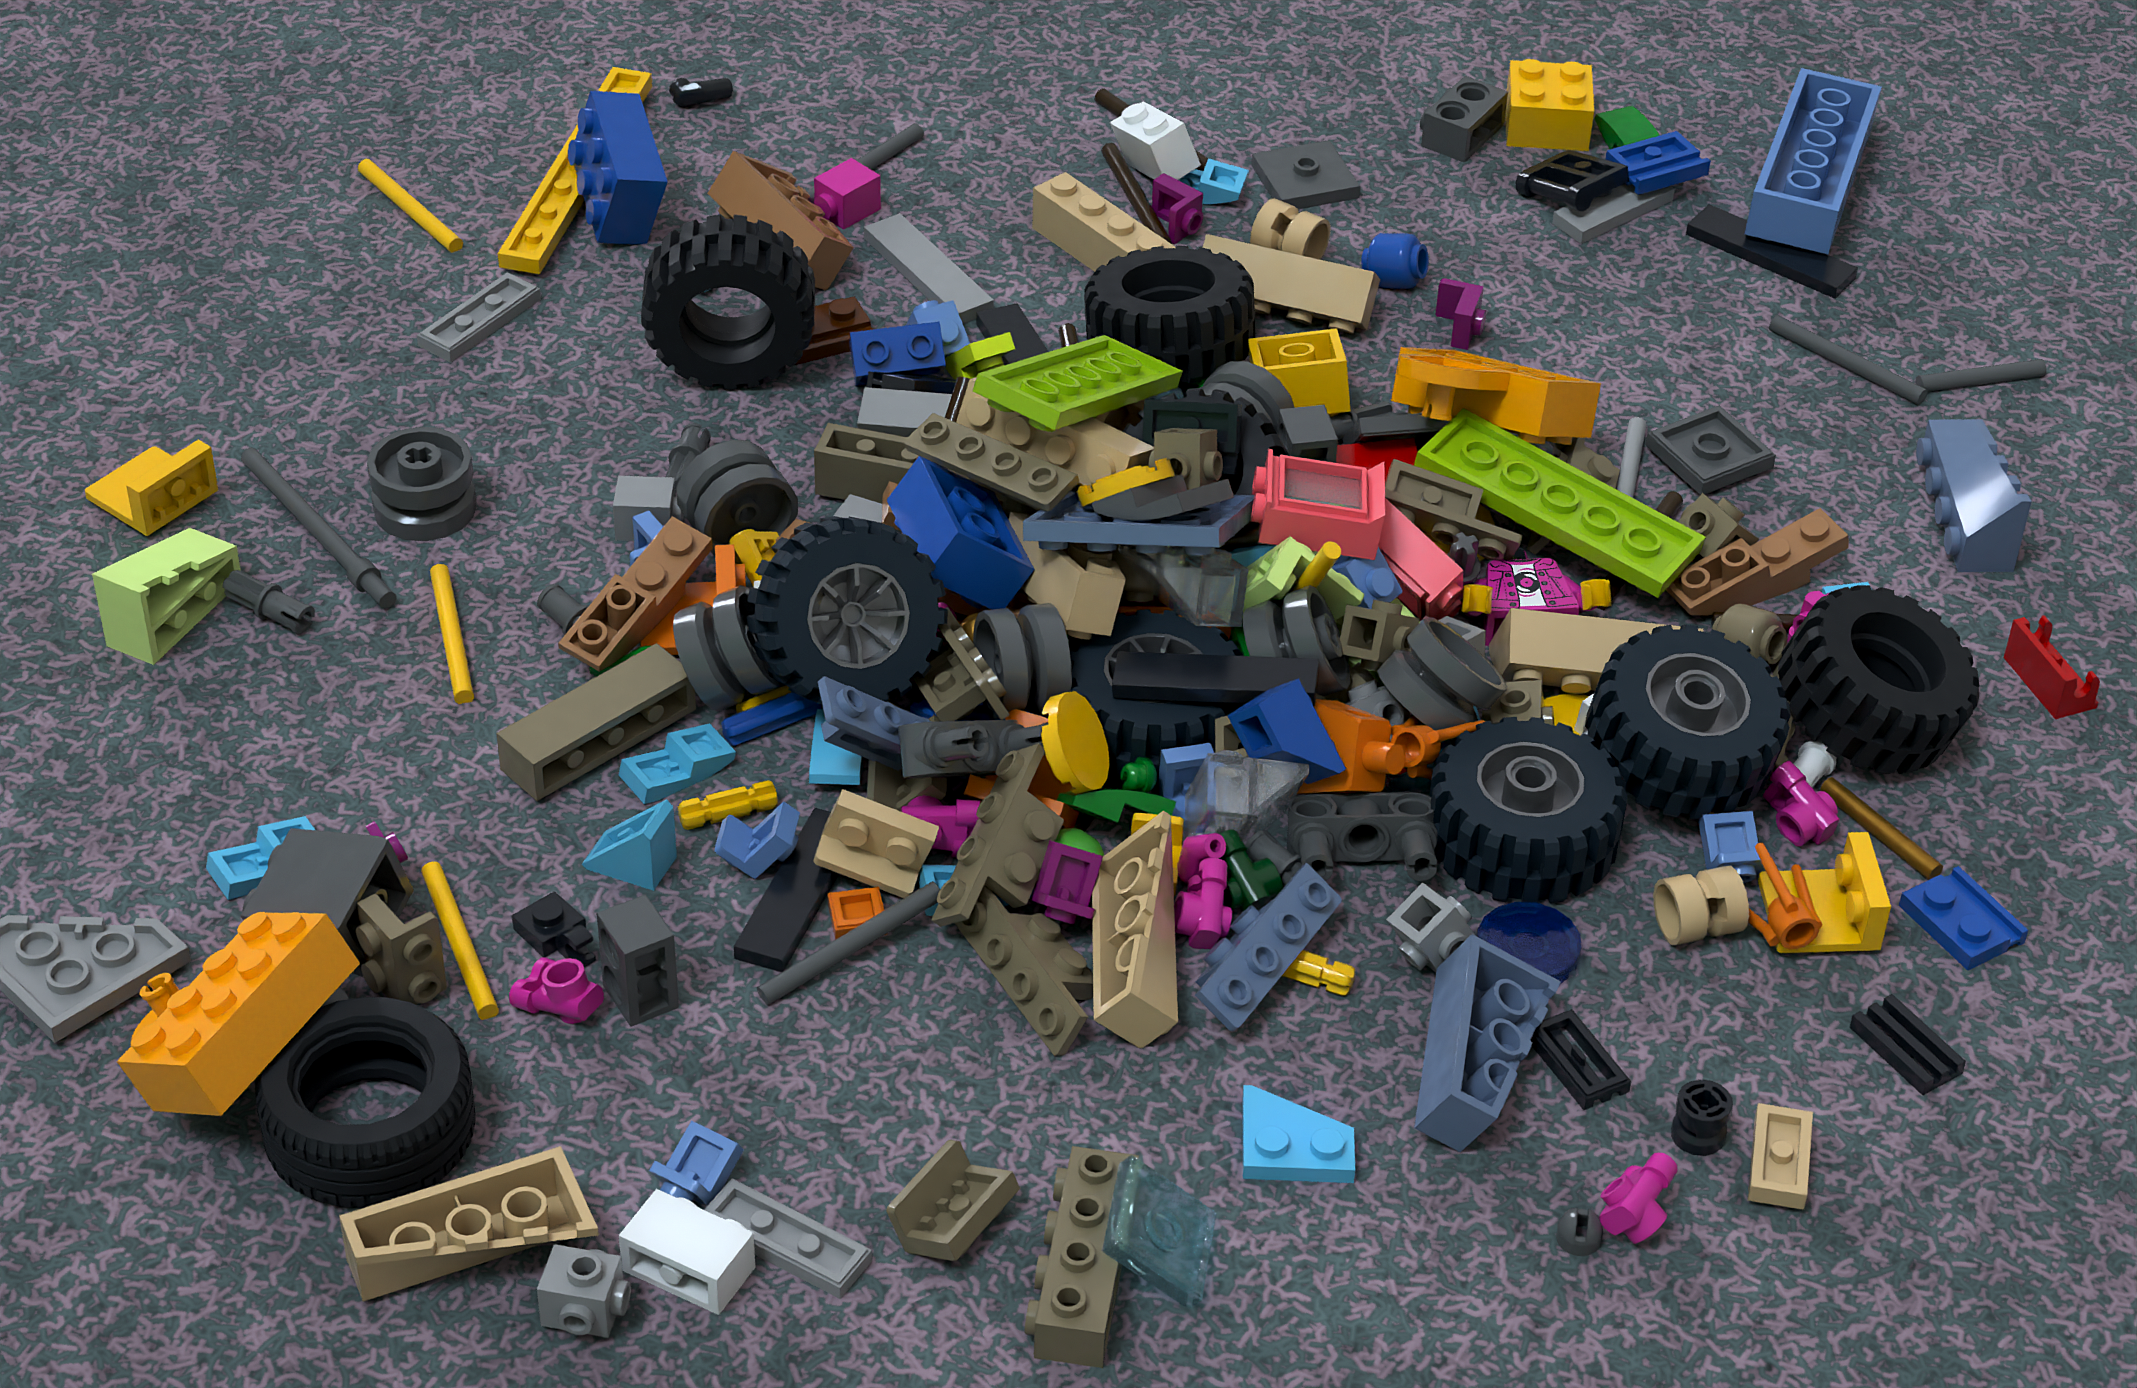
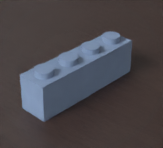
M1982 419L1928 420L1924 438H1919L1917 441L1916 458L1918 465H1924L1926 469L1925 486L1927 494L1934 495L1936 501V523L1943 524L1945 529L1944 547L1946 554L1953 555L1958 572H2014L2032 502L2028 494H2018L2016 492L2020 491L2021 483L2016 475H2007L2009 463L2004 455H1997V443Z
M1473 934L1437 968L1415 1129L1461 1152L1498 1118L1518 1075L1516 1070L1520 1062L1527 1056L1533 1043L1530 1040L1534 1031L1543 1022L1548 1011L1546 1008L1548 1001L1557 992L1561 981Z

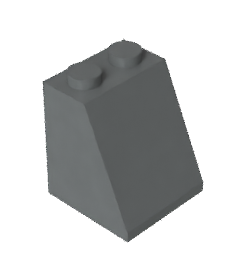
M290 828L282 844L276 846L272 851L268 861V869L259 885L248 893L243 904L241 918L244 921L247 917L257 912L326 913L360 962L352 974L363 977L361 966L366 961L364 950L356 936V927L360 926L357 902L376 893L399 918L414 890L388 839L372 835Z

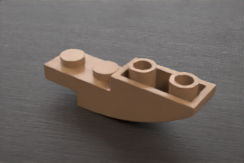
M1819 508L1751 546L1742 538L1732 542L1685 568L1666 591L1690 615H1712L1713 612H1725L1735 604L1751 606L1793 591L1809 583L1811 568L1849 548L1848 534Z
M672 516L622 577L615 573L559 641V649L599 672L615 663L639 644L686 593L685 582L712 550V538Z

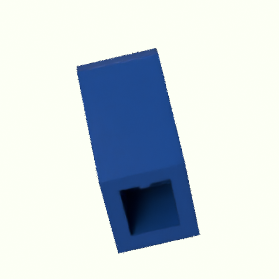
M1299 678L1263 692L1228 715L1252 762L1306 784L1337 775L1346 770L1334 742L1330 739L1313 706L1311 698L1306 693Z

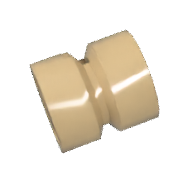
M1274 198L1268 200L1258 212L1251 230L1250 243L1321 260L1329 242L1331 227L1329 221L1325 218L1307 211L1299 213L1295 206Z
M1732 866L1699 871L1695 878L1691 874L1659 879L1655 884L1653 899L1656 920L1666 940L1671 945L1703 940L1707 932L1715 937L1741 932L1748 925L1749 903L1747 892L1740 875Z

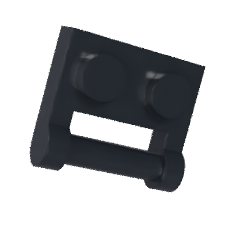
M1566 150L1523 170L1516 179L1515 187L1519 194L1529 197L1536 195L1565 202L1570 209L1583 212L1590 207L1594 198L1607 196L1612 193V189L1629 182L1628 166L1576 151Z

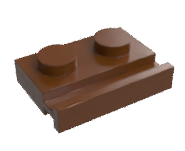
M855 296L845 299L840 298L815 306L812 339L809 346L803 350V356L795 365L850 352V332L873 330L871 320Z

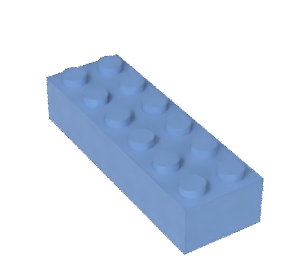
M1804 68L1800 69L1753 193L1745 235L1829 254L1872 129L1882 86Z

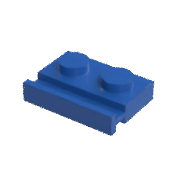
M1678 131L1613 148L1606 152V160L1628 166L1629 182L1625 184H1633L1637 195L1709 175L1711 161L1708 158L1701 159L1699 157L1700 151Z
M1959 866L1953 868L1952 874L1946 877L1940 874L1901 894L1899 906L1967 971L2007 952L2008 948L2015 944L2021 945L2025 943L2028 929Z

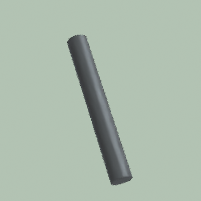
M2038 359L1918 375L1915 384L1927 389L1928 392L2044 377L2047 369L2045 361Z

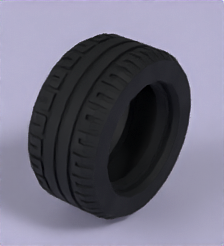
M359 997L340 1000L322 1006L255 1079L254 1089L258 1118L269 1162H271L277 1175L285 1180V1183L291 1188L321 1203L345 1208H365L429 1188L447 1176L460 1162L474 1134L476 1113L471 1071L465 1046L460 1041L458 1034L445 1021L410 1002L388 997ZM392 1079L412 1085L421 1092L417 1101L400 1114L371 1124L339 1125L319 1119L311 1112L317 1102L334 1089L360 1080Z

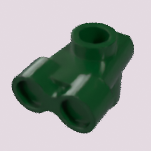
M1234 829L1226 830L1220 833L1225 839L1226 851L1219 858L1228 865L1224 901L1232 910L1240 908L1243 912L1251 905L1259 910L1268 904L1270 900L1276 898L1283 889L1279 872L1269 858H1263L1252 863L1246 852L1247 848L1237 831Z

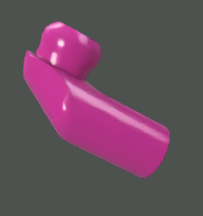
M1218 833L1189 836L1184 840L1177 864L1178 876L1183 883L1188 885L1189 878L1199 875V863L1206 858H1221L1224 855L1226 842L1223 836Z

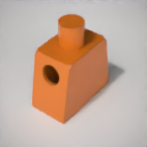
M1316 699L1314 708L1330 739L1334 742L1346 770L1310 784L1290 777L1288 793L1306 795L1381 792L1385 787L1386 774H1398L1405 763L1403 747L1399 744L1390 743L1392 726L1389 720L1339 701Z

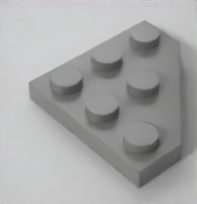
M6 915L0 919V991L54 1043L136 995L143 986L149 987L147 982L154 976L161 973L171 974L191 962L188 946L161 921L155 918H136L134 925H105L104 917L61 916L59 924L30 923L29 916Z

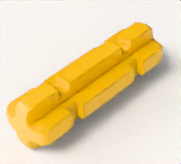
M767 780L752 784V787L748 790L745 786L706 795L703 801H700L698 797L682 801L678 806V816L682 827L690 830L704 826L705 821L710 820L711 824L722 822L728 815L738 818L750 815L753 809H756L757 813L774 809L778 804V796L773 782Z
M1302 950L1282 976L1316 988H1320L1321 984L1327 985L1326 991L1340 996H1347L1354 984L1355 968L1339 961H1334V965L1328 964L1329 958Z

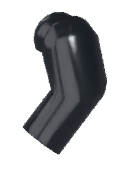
M678 78L670 84L669 92L673 96V102L681 107H688L708 101L730 98L733 93V86L728 78L690 83L686 78Z

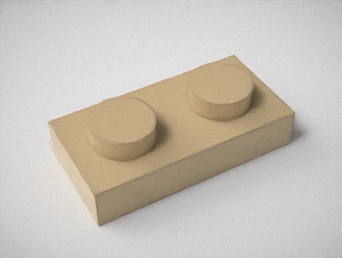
M1758 1103L1754 1120L1748 1201L1804 1210L1808 1192L1813 1112Z

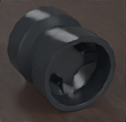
M1700 1079L1690 1081L1681 1087L1676 1101V1114L1671 1126V1137L1675 1145L1684 1152L1698 1156L1711 1155L1722 1149L1727 1136V1123L1733 1108V1100L1727 1089L1713 1081Z

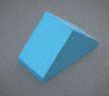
M666 799L606 830L582 865L587 870L654 891L677 858L673 805Z

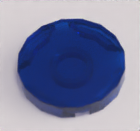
M1513 902L1498 906L1484 916L1477 929V937L1561 981V983L1568 979L1569 973L1574 968L1576 969L1580 961L1582 949L1581 936L1572 920L1557 909L1537 902Z

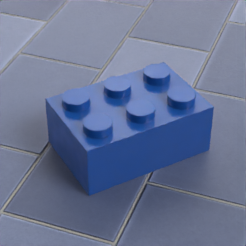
M590 91L585 108H581L578 114L576 139L571 140L568 147L569 164L575 167L577 173V191L579 195H583L586 203V221L589 225L593 226L597 243L647 244L668 181L640 94Z
M920 455L887 499L896 518L894 521L895 525L903 534L908 535L918 543L917 551L919 553L928 554L935 564L936 568L931 572L932 577L942 580L944 588L958 593L966 603L980 609L982 606L992 610L1006 608L1035 570L995 493Z

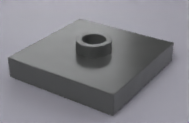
M1330 140L1252 154L1251 166L1272 199L1275 198L1295 206L1297 209L1359 198L1360 185Z
M1720 405L1648 432L1645 444L1700 495L1702 493H1710L1774 467L1776 457L1768 447Z
M1403 412L1376 417L1359 418L1343 437V445L1414 438L1417 449H1421L1449 421L1432 419L1430 416L1424 417L1422 413L1408 414Z

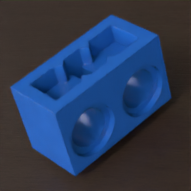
M940 321L850 332L849 345L855 386L867 385L868 371L944 375L946 363Z

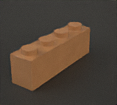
M733 151L707 193L720 205L718 212L726 219H733L734 214L747 216V221L757 223L759 219L773 225V232L778 233L780 230L785 232L794 240L793 248L796 246L802 248L808 257V265L813 269L815 277V287L828 290L854 247L832 222L823 218L825 215L824 211L819 206L808 201L810 197L808 192L800 186H794L797 179L792 173Z

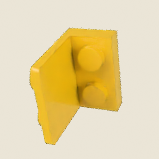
M198 439L173 456L153 446L85 489L86 499L145 536H149L218 491L211 446Z
M1850 832L1847 834L1843 854H1837L1835 869L1802 870L1814 910L1823 924L1819 929L1817 937L1811 943L1799 949H1787L1780 942L1776 945V950L1779 953L1881 950L1891 904L1869 832ZM1762 871L1759 873L1758 884L1768 917L1769 905L1779 896L1766 871ZM1779 871L1791 895L1798 897L1792 871Z

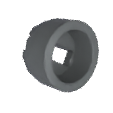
M1574 1207L1566 1211L1558 1223L1556 1239L1559 1246L1567 1253L1576 1256H1587L1596 1252L1601 1245L1603 1227L1599 1216L1591 1209L1587 1211ZM1577 1225L1586 1227V1237L1575 1236Z

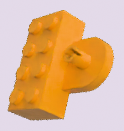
M1400 347L1391 401L1409 405L1408 413L1410 414L1422 413L1424 417L1430 416L1432 419L1451 421L1464 408L1508 432L1518 434V437L1526 442L1545 444L1548 441L1571 445L1573 437L1591 438L1601 383L1457 350Z
M257 912L241 922L237 929L238 934L224 949L215 952L206 959L202 966L203 971L189 986L179 990L170 973H161L147 982L153 991H150L147 986L141 988L139 994L152 1010L135 1029L131 1038V1047L120 1057L117 1063L152 1111L222 1116L357 968L360 962L326 913Z

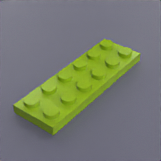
M1102 335L978 373L973 392L988 398V405L1003 412L1015 411L1028 417V423L1031 426L1043 431L1054 432L1068 425L1077 424V422L1097 417L1100 414L1117 410L1120 407L1138 403L1140 400L1158 396V394L1178 387L1183 371L1106 335Z
M1464 408L1430 439L1416 455L1414 466L1484 489L1480 503L1657 598L1701 552L1706 539L1700 533Z

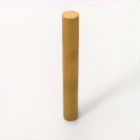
M1834 777L1824 781L1820 791L1828 793L1842 811L1926 879L1930 880L1941 874L1943 871L1941 863Z

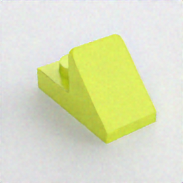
M1010 332L966 345L945 358V369L953 379H957L960 376L972 379L976 378L978 373L1004 366L1002 356L1015 350Z

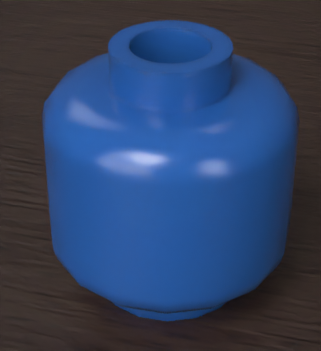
M1380 233L1372 239L1369 248L1363 250L1361 258L1362 269L1376 273L1380 279L1378 288L1412 289L1427 274L1429 266L1428 250L1414 234Z

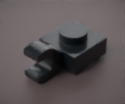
M555 891L511 915L513 929L542 957H547L558 951L565 959L579 960L584 967L596 961V956L586 947L587 944L594 940L592 934L586 929L585 918Z

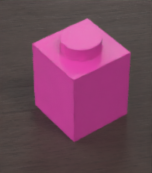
M850 158L814 178V204L824 211V219L831 221L844 230L881 209L880 175Z

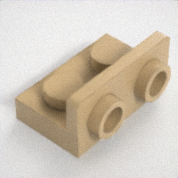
M842 789L824 826L813 861L818 866L870 886L879 887V889L896 896L906 898L914 890L919 871L935 842L939 826Z

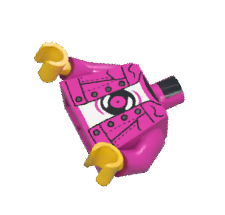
M1518 548L1511 560H1492L1487 564L1486 577L1477 579L1473 584L1464 585L1462 612L1469 618H1477L1483 614V629L1486 630L1485 646H1489L1490 641L1511 608L1579 615V613L1592 611L1597 606L1609 607L1612 606L1610 581L1606 579H1592L1581 582L1580 587L1568 576L1562 574L1555 560L1550 558L1528 559L1526 552Z

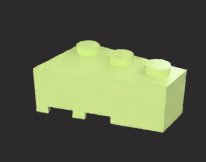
M188 528L93 573L92 576L106 646L154 665L226 597L225 589L223 588L224 580L229 577L232 571H241L237 546Z

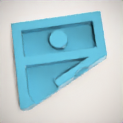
M1243 1085V1179L1354 1183L1355 1144L1353 1127L1255 1086Z

